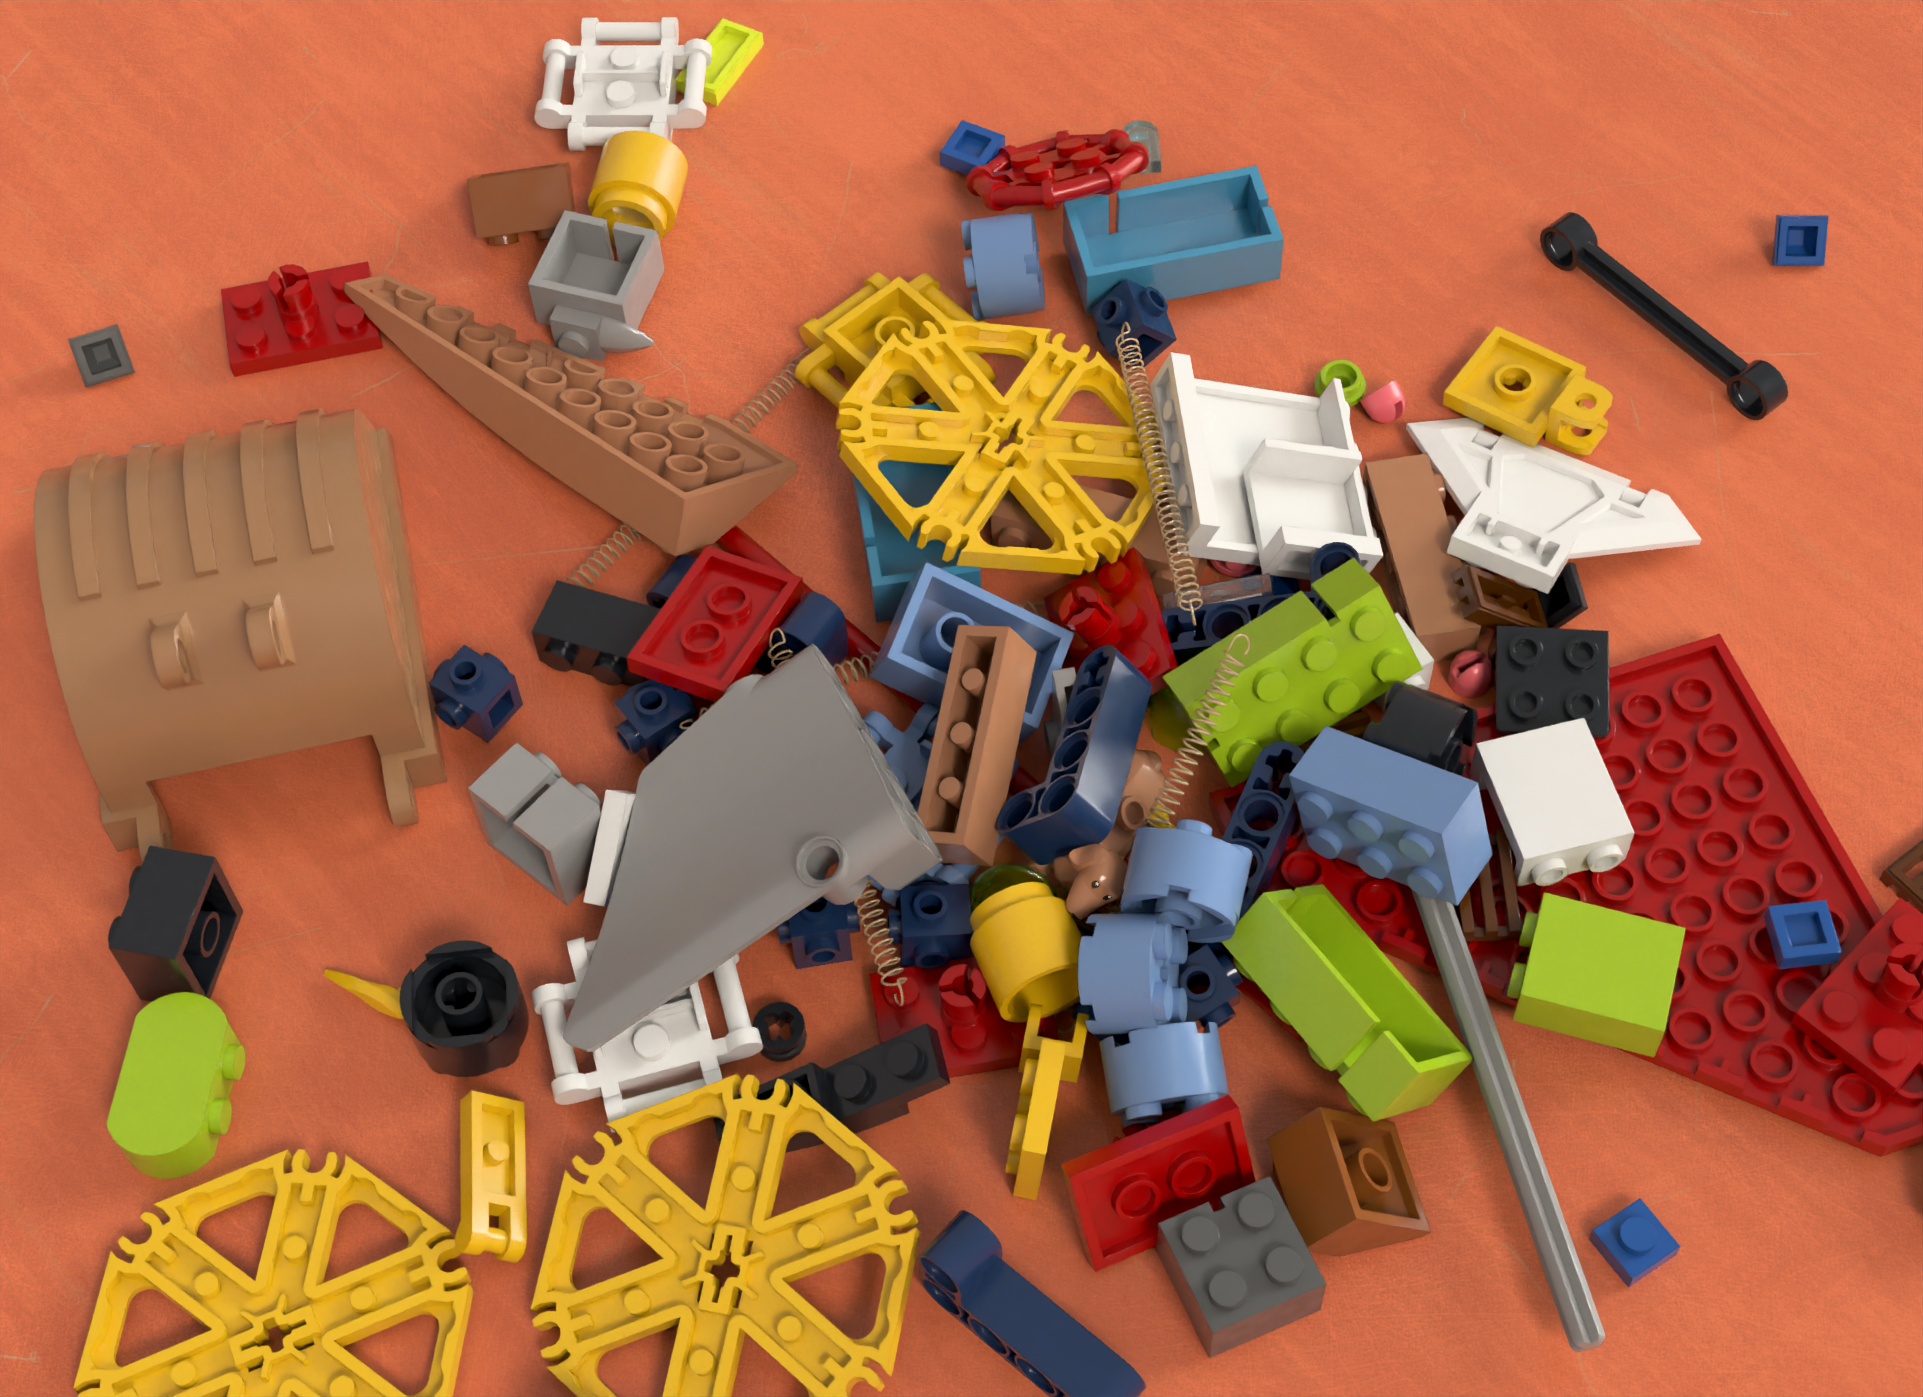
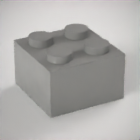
M564 210L528 283L537 323L550 326L549 318L557 304L605 315L638 329L665 271L658 231L615 222L612 230L618 262L614 261L606 219Z
M516 742L469 786L468 790L487 844L568 906L587 886L602 803L586 785L577 783L574 786L564 779L555 763L545 754L537 752L533 755Z

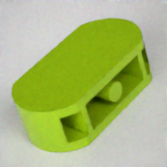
M173 993L152 1001L136 1015L106 1125L110 1135L132 1166L147 1176L159 1179H173L197 1171L214 1157L219 1136L225 1135L229 1129L232 1117V1106L229 1097L233 1081L239 1080L242 1077L245 1067V1049L222 1009L214 1001L196 993Z

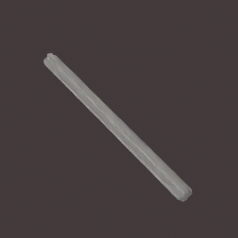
M1412 890L1465 1046L1474 1057L1471 1063L1569 1345L1576 1352L1599 1347L1602 1345L1603 1340H1605L1606 1334L1454 906L1439 898L1428 899L1422 897Z

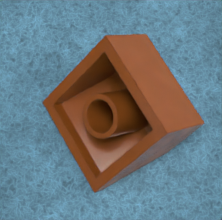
M569 162L474 175L467 179L477 239L489 237L490 246L519 242L518 233L536 230L538 239L551 238L564 210L575 212Z
M1318 1107L1266 1139L1273 1159L1275 1178L1281 1185L1289 1213L1309 1252L1341 1257L1421 1238L1431 1233L1394 1122L1385 1120L1373 1122L1366 1116Z

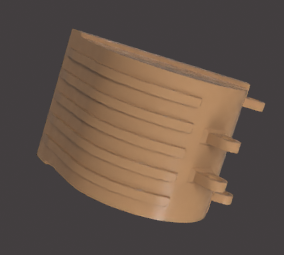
M320 408L299 413L296 421L274 425L270 420L265 419L245 423L240 432L219 435L216 431L209 430L188 435L185 443L166 446L159 441L135 445L130 449L129 454L111 457L104 452L79 456L72 465L45 470L41 473L37 482L34 500V537L38 577L47 630L69 716L86 764L99 790L102 826L117 852L139 847L143 863L149 846L174 850L171 821L149 781L368 735L373 736L381 757L386 797L395 828L419 823L415 788L447 782L437 715L434 709L435 702L429 686L431 677L393 438L386 428L376 430L358 408L331 414Z

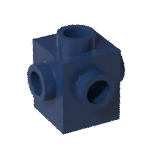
M1125 279L1091 309L1098 327L1097 337L1100 343L1106 349L1109 356L1118 360L1119 354L1115 342L1116 338L1121 334L1124 322H1127L1130 327V332L1124 334V340L1134 338L1139 341L1138 346L1140 347V354L1144 362L1143 367H1146L1177 340L1166 312L1168 310L1167 302L1153 287L1145 288ZM1127 325L1124 327V332L1128 331ZM1121 337L1118 340V345L1122 342ZM1128 340L1124 344L1122 343L1120 347L1123 349L1129 345H1136V342ZM1136 348L1132 351H1123L1122 355L1125 356L1126 354L1131 352H1138V349ZM1140 356L1125 358L1123 361L1127 363L1132 359H1140ZM1141 362L1132 366H1141Z
M463 645L451 659L443 661L437 667L432 680L429 682L436 703L434 709L439 718L451 728L459 730L461 727H464L488 743L523 705L515 675L510 673L507 667L490 653L480 655L466 645Z
M650 679L645 683H638L630 687L620 699L614 702L619 720V725L615 726L614 730L626 751L630 755L636 753L644 764L648 766L686 731V729L679 727L683 721L692 719V722L685 723L682 727H690L693 724L692 717L697 715V710L685 691L673 689L671 686Z
M921 882L913 886H905L899 890L898 909H888V928L890 929L888 938L894 939L890 944H900L901 966L917 965L924 969H936L945 966L951 960L971 957L970 940L973 930L969 922L971 917L969 884L940 885L936 882Z
M821 896L778 926L780 944L792 943L796 969L853 960L850 933L860 932L857 906L854 905V901L846 905H835Z
M1207 944L1197 951H1194L1192 946L1189 945L1186 962L1179 964V988H1184L1187 995L1188 1007L1185 1022H1196L1197 1030L1201 1027L1205 1028L1208 1022H1215L1218 1028H1220L1236 1016L1233 1007L1240 1003V993L1236 986L1243 983L1239 972L1226 953L1215 957ZM1195 985L1208 987V990L1202 994H1194L1190 991Z

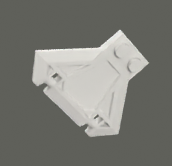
M1469 417L1407 423L1406 430L1422 454H1428L1435 473L1442 475L1445 488L1465 516L1451 536L1447 553L1465 560L1474 567L1488 569L1515 580L1521 586L1535 588L1548 594L1569 559L1700 545L1701 537L1670 496L1652 488L1648 494L1642 493L1629 487L1631 482L1629 479L1536 444L1533 448L1505 434L1499 437L1484 431V424Z

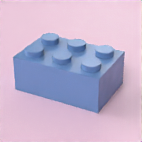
M926 562L906 586L869 677L925 704L931 703L940 709L958 625L1009 626L1037 652L1018 741L1019 745L1038 729L1052 693V671L1061 669L1074 633Z
M1327 726L1323 728L1289 774L1309 847L1325 858L1334 859L1337 857L1357 865L1375 878L1383 879L1386 877L1409 886L1422 897L1428 899L1439 898L1458 906L1493 855L1478 782Z

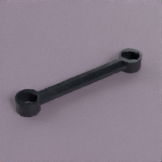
M1568 212L1542 230L1540 234L1541 247L1552 264L1564 271H1571L1578 267L1725 383L1731 403L1742 415L1752 420H1761L1786 401L1788 397L1786 381L1773 365L1763 360H1754L1748 364L1601 249L1598 246L1597 236L1592 226L1582 216Z

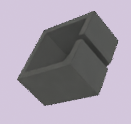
M1270 1176L1221 1196L1219 1209L1216 1212L1213 1211L1210 1203L1207 1202L1158 1223L1156 1251L1209 1358L1321 1310L1326 1282Z

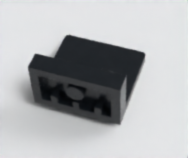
M1496 626L1488 647V659L1491 661L1493 669H1495V732L1497 734L1513 735L1584 718L1593 739H1605L1609 733L1608 631Z

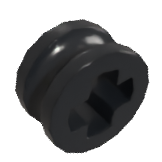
M784 1002L771 1003L760 1009L754 1017L752 1027L759 1030L763 1049L760 1051L762 1056L771 1061L784 1062L792 1060L802 1052L806 1045L807 1033L803 1015L798 1008ZM786 1023L789 1024L791 1037L783 1040L778 1035L774 1041L770 1040V1026L777 1024L782 1028Z

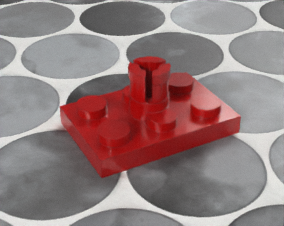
M368 262L309 273L298 265H284L279 267L283 278L273 271L267 281L221 289L229 365L234 377L383 349L380 329L368 318L363 308L355 304L344 292L346 282L372 277Z
M706 546L628 654L629 672L717 702L734 682L748 676L769 645L771 632L783 624L803 595V578Z
M1135 547L1129 549L1123 558L1121 554L1118 555L1116 562L1111 564L1108 561L1095 568L1094 571L1088 572L1044 597L1050 622L1074 633L1062 664L1063 669L1074 667L1077 676V672L1086 657L1095 649L1109 644L1120 651L1150 680L1152 684L1150 696L1167 687L1163 676L1178 666L1145 558Z
M1902 898L1895 902L1796 1011L1791 1021L1794 1026L1889 1098L1893 1096L1923 1061V914Z
M975 957L951 960L945 966L936 969H924L918 966L904 968L899 974L886 976L883 980L885 983H896L898 978H907L906 982L900 984L904 995L902 1006H899L894 998V994H896L901 1004V993L898 985L886 986L881 983L883 976L878 974V972L869 974L880 1044L927 1023L938 1031L949 1078L1019 1067L1027 1022H1009L1001 1017ZM1054 1015L1040 1018L1037 1036L1059 1040Z
M1229 1094L1151 1127L1140 1123L1129 1125L1122 1129L1126 1135L1125 1138L1121 1139L1116 1136L1113 1143L1061 1164L1086 1259L1095 1272L1157 1246L1159 1222L1207 1202L1210 1203L1213 1211L1216 1212L1219 1209L1221 1196L1256 1182L1239 1107Z

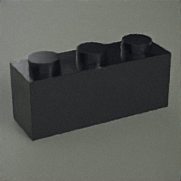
M557 580L531 631L539 660L558 671L567 672L573 670L594 676L597 680L607 685L617 686L623 684L632 687L638 683H645L650 679L629 672L627 656L661 609Z

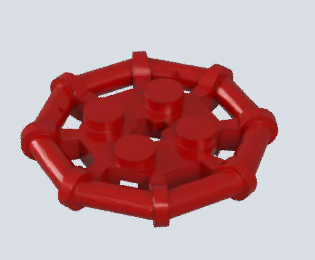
M1111 129L1105 134L1069 135L1068 130L1058 131L1056 137L1018 148L1012 145L1000 148L998 156L984 166H976L970 170L966 179V186L973 195L982 197L984 205L990 210L1003 211L1014 206H1045L1046 211L1056 210L1060 203L1091 194L1110 195L1118 191L1124 179L1131 174L1142 172L1147 167L1149 152L1143 144L1131 142L1128 134L1123 130Z

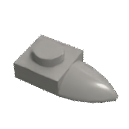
M556 304L549 318L555 347L579 358L603 362L608 352L628 353L643 350L654 345V341L643 332L605 315Z

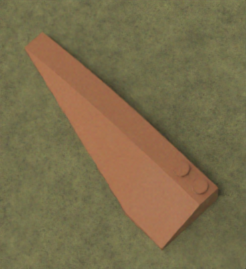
M383 274L345 283L344 292L355 304L361 306L368 318L405 355L465 409L534 463L621 520L629 529L638 531L659 545L661 550L666 553L673 554L674 556L687 554L692 550L715 543L797 472V463L725 419L711 413L705 416L704 420L688 414L689 404L673 397L665 399V403L644 395L645 385L629 378L626 380L621 378L606 379L604 378L605 368L540 340L532 341L530 346L515 340L516 330L500 323L494 325L493 329L473 322L474 312L460 306H436V296Z

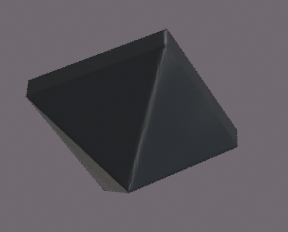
M1572 562L1564 566L1548 594L1531 588V590L1538 593L1549 628H1560L1588 609L1576 564Z

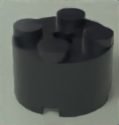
M1397 680L1388 694L1385 705L1386 712L1381 722L1372 721L1366 728L1362 740L1462 776L1466 764L1459 762L1463 744L1470 747L1473 746L1478 721L1477 711L1465 706L1463 703Z
M453 941L439 945L425 954L426 960L414 972L410 969L403 980L400 991V1008L414 1043L429 1067L438 1074L474 1077L487 1074L498 1068L508 1067L514 1063L519 1056L520 1047L528 1031L529 1012L512 965L506 958L504 959L493 952L491 947L477 941Z

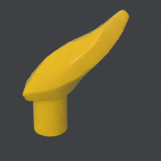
M325 969L323 976L353 993L377 1011L391 1017L404 1019L400 1008L401 986L396 990L388 985L363 980L347 973Z

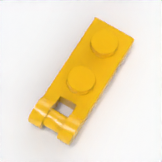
M471 1090L460 1100L461 1221L455 1236L456 1250L459 1253L474 1256L480 1255L483 1251L492 1252L497 1260L517 1263L522 1258L527 1244L525 1105L522 1101ZM489 1215L499 1217V1229L489 1227Z

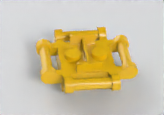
M876 272L863 281L864 287L820 319L811 318L799 327V333L808 347H811L813 352L799 362L795 369V377L805 387H814L838 408L840 401L849 390L827 372L836 365L844 372L846 383L852 387L893 332L898 339L900 329L906 328L910 331L911 335L919 338L922 322L926 320L933 324L935 318L969 322L978 321L940 290V283L928 273H923L907 283L900 276L890 281L881 273ZM966 351L967 356L993 384L996 378L992 368L978 355L984 354V352ZM896 375L891 378L872 404L900 408L915 406L916 404L912 400L924 392L925 389L915 378L909 375ZM930 398V399H928L926 402H924L923 404L936 403V402H935L932 398Z

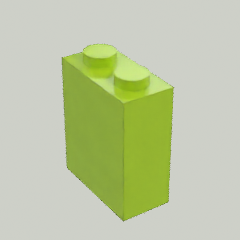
M1544 892L1538 914L1526 912L1518 945L1529 948L1526 964L1514 963L1506 996L1517 999L1512 1021L1655 1057L1665 1033L1686 928Z

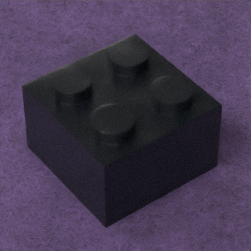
M149 846L142 866L139 865L134 869L129 882V898L123 913L113 920L109 930L108 948L141 1000L152 1002L160 997L181 992L196 993L209 999L211 998L243 914V909L216 857Z

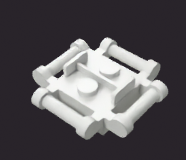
M583 17L581 24V46H570L569 43L561 39H551L545 43L543 61L546 64L542 99L536 104L534 119L538 125L544 128L568 129V147L570 151H585L586 146H604L610 137L624 131L650 132L671 142L673 129L699 128L706 121L707 107L703 102L706 67L711 64L713 48L708 41L698 38L687 41L685 45H678L679 26L677 17H662L661 22H599L597 17ZM661 41V45H599V42ZM565 69H575L573 105H562L560 103ZM678 69H687L684 100L679 104H675L677 94L675 79L679 75Z
M584 937L567 941L576 982L564 985L560 983L545 984L534 989L531 993L534 1011L542 1015L556 1077L551 1082L555 1102L561 1105H568L603 1096L608 1122L722 1080L719 1065L753 1056L763 1049L759 1030L751 1025L735 965L740 959L739 953L710 972L714 973L729 1031L725 1037L712 1040L697 981L596 1051H593L597 1071L587 1074L579 1073L574 1048L565 1042L563 1033L567 1022L565 1011L572 1009L598 939L585 942Z

